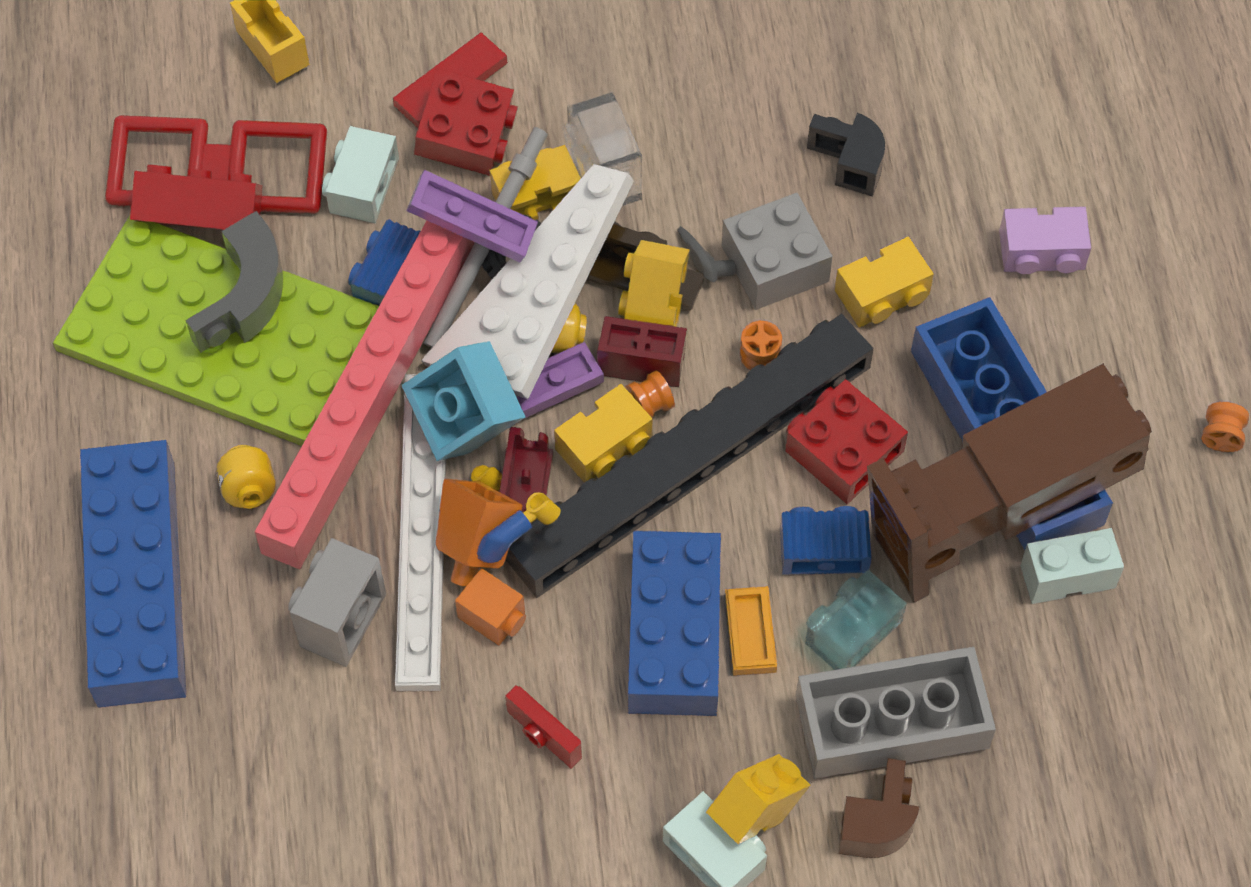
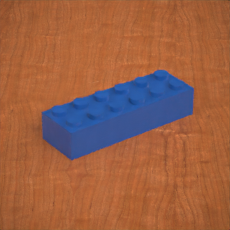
M991 297L915 327L911 353L962 442L964 434L1047 392ZM1103 490L1016 536L1025 550L1028 543L1093 531L1105 525L1113 502L1106 490Z
M167 440L80 449L88 689L98 708L186 698L175 464Z

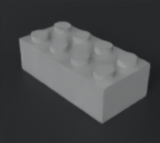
M975 647L798 676L796 701L814 779L886 767L888 758L904 760L906 763L989 749L996 731Z

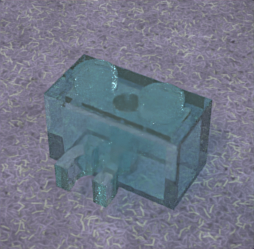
M867 570L858 579L855 577L849 578L836 594L838 598L828 607L824 605L818 607L806 622L808 627L805 644L834 670L855 667L903 621L907 603L870 570Z

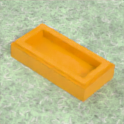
M768 586L725 589L733 676L777 673Z

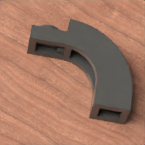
M257 211L221 231L227 254L241 270L237 284L225 297L185 320L191 340L200 353L211 346L221 345L234 332H237L244 343H246L267 325L279 305L283 290V272L279 253L270 228Z

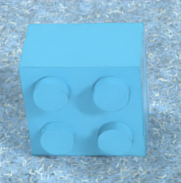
M490 341L457 347L402 384V388L436 461L469 454L526 418Z

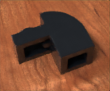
M860 113L856 114L853 125L844 123L834 117H823L814 114L809 126L807 149L839 158L835 180L836 186L873 197L881 176L885 153V139L881 129L874 121Z

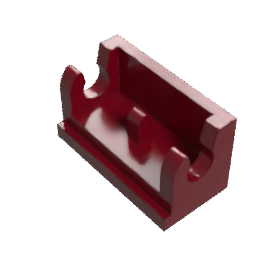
M605 316L597 350V363L605 377L643 382L648 374L657 370L669 386L679 387L682 361L685 358L687 328Z
M510 427L500 493L522 504V512L527 510L526 503L530 495L539 492L547 496L554 451L549 448V438L545 433L540 432L538 440L531 441L524 438L525 433L522 428Z

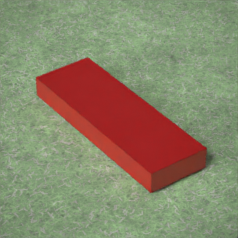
M480 32L394 96L393 105L418 128L437 68L485 81L508 63L507 55Z

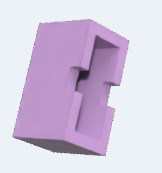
M1054 207L1052 215H1038L1037 208L1004 209L999 229L1004 272L1031 274L1036 271L1071 273L1077 270H1085L1091 251L1086 207Z

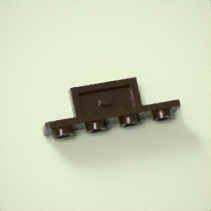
M614 221L587 279L628 291L630 278L624 277L628 253H635L641 240L667 245V240L660 239V237L651 232H638L622 227ZM687 269L684 283L681 282L679 294L683 295L682 309L688 311L693 309L704 282L703 273Z

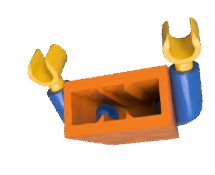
M486 465L476 466L471 473L472 481L444 479L436 547L439 551L455 560L451 582L466 587L478 573L480 567L500 568L504 565L511 544L532 528L531 523L535 519L544 525L553 523L561 513L560 508L544 493L538 492L530 495L526 503L527 510L522 512V504L498 492L501 486L502 473L495 467H487Z

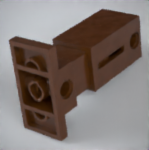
M1103 363L964 434L963 449L924 469H921L916 459L893 471L890 470L884 458L867 466L872 533L914 603L929 595L930 579L960 564V551L999 530L1004 538L1008 540L1144 469L1147 451L1149 450L1150 433H1152L1151 426L1141 410L1134 411L1127 400L1128 391L1117 374L1112 376Z

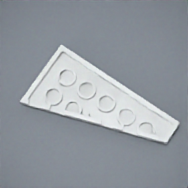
M593 164L535 230L525 258L520 263L510 259L421 361L429 367L457 347L490 341L515 395L528 399L634 182L632 177L626 172Z

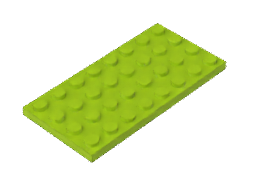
M129 216L53 341V345L57 352L302 446L379 306L282 270V296L274 315L267 325L246 343H244L237 332H234L221 345L211 346L200 353L191 340L185 320L230 293L238 282L241 270L227 254L225 248L155 222L130 220Z

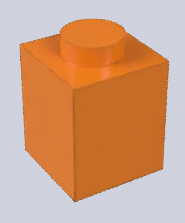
M483 568L478 571L455 600L457 618L498 646L508 635L511 637L516 635L526 620L524 596Z

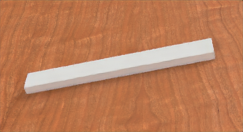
M405 374V382L417 374ZM406 394L404 398L395 687L396 691H440L444 553L436 547V536L444 479H446V459L436 461Z

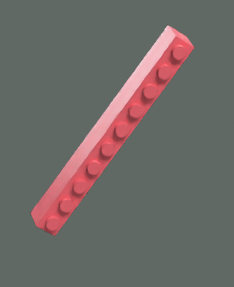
M425 222L255 530L261 554L301 569L441 310L475 242L434 223Z

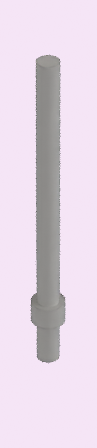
M534 127L521 153L515 154L508 167L511 173L496 203L511 209L525 179H531L537 167L535 160L548 136L544 130ZM474 243L423 343L425 346L432 348L451 327L490 250L489 248Z

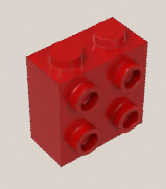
M437 68L415 137L414 155L490 176V170L493 169L494 163L502 164L508 141L502 139L505 128L513 129L518 106L512 105L514 89Z
M845 379L835 389L832 387L827 388L818 397L815 407L807 415L801 413L791 421L786 429L785 452L845 504H849L868 486V465L884 458L889 466L904 452L908 431Z

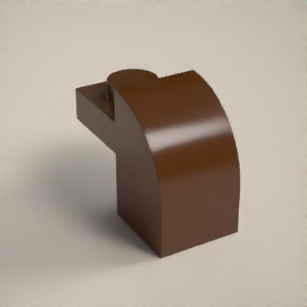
M887 759L881 801L846 796L838 854L863 858H880L898 851L908 841L913 832L920 806L909 805L912 777L904 776L906 761Z

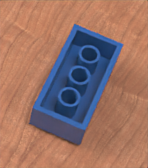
M633 531L628 714L717 716L721 533Z

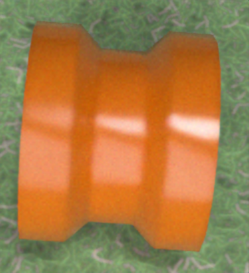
M759 320L750 323L744 328L741 335L740 358L747 369L751 370L759 364L765 366L777 358L782 346V334L778 327L768 321Z
M657 370L648 374L645 381L641 383L634 381L625 386L626 390L652 419L655 412L659 410L666 412L675 407L671 389Z
M1216 402L1209 405L1205 416L1209 424L1203 429L1202 442L1207 447L1220 452H1236L1241 450L1246 438L1242 430L1247 427L1250 416L1248 411L1244 407L1230 402Z

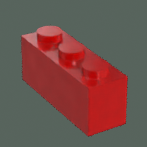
M147 164V172L134 171L130 220L225 230L255 211L260 215L263 185L252 183V175L228 173L227 180L211 179L212 171L189 168L187 169V176L172 175V167Z

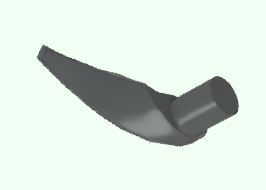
M681 226L677 229L687 248L690 249V255L695 267L700 273H703L706 279L714 283L717 281V277L735 275L736 266L733 260L715 261L686 229Z

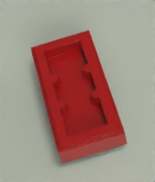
M515 685L505 695L507 712L524 727L522 731L532 744L540 749L545 745L570 769L582 759L581 740L523 688Z

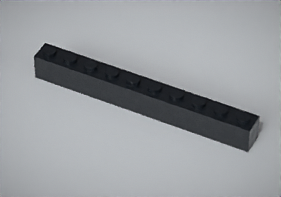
M842 313L830 322L828 320L820 322L812 329L808 337L799 343H789L779 352L777 358L765 366L759 364L752 368L739 384L733 388L728 386L721 389L713 397L711 403L699 411L697 409L689 411L680 419L677 426L666 433L659 432L647 441L645 447L636 454L621 457L613 464L611 471L599 479L591 478L579 487L577 493L565 502H556L555 504L561 510L557 520L549 525H544L538 520L531 524L532 528L515 540L509 547L506 556L507 563L536 598L540 597L630 535L633 531L785 428L797 415L805 414L814 408L818 397L827 388L832 387L835 389L845 379L851 382L869 370L874 348Z

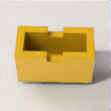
M234 0L230 2L237 33L276 83L310 65L305 37L291 19L282 13L280 5L276 0Z
M565 145L553 149L545 148L540 150L535 160L537 167L531 179H525L511 210L522 215L531 216L533 220H538V212L549 208L553 211L578 183L581 177ZM512 161L504 162L497 168L490 170L491 191L495 201L511 173L508 167Z
M909 236L880 249L881 257L872 262L865 256L837 269L835 292L859 328L871 322L874 324L886 320L894 311L907 305L909 307L916 306L930 295L934 273Z
M641 240L635 253H628L626 258L624 277L630 278L629 290H623L618 315L625 316L624 319L677 327L683 296L679 292L681 282L684 283L690 249Z
M622 384L596 400L594 406L597 410L587 417L582 412H579L554 429L555 450L584 483L591 478H600L611 471V467L617 460L625 455L636 454L645 447L647 441L652 437L653 419Z
M777 754L735 773L706 813L737 844H740L756 836L761 829L766 831L782 823L811 785L801 776L799 768L793 762Z

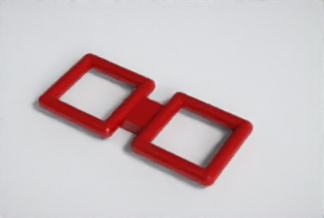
M119 115L114 119L105 200L110 205L131 206L132 190H122L129 132L192 134L188 168L212 171L211 179L227 180L228 173L244 174L247 136L311 139L306 196H262L260 212L315 214L321 208L327 128L321 123L238 120L232 126L231 144L226 145L207 144L209 125L206 120L201 118Z

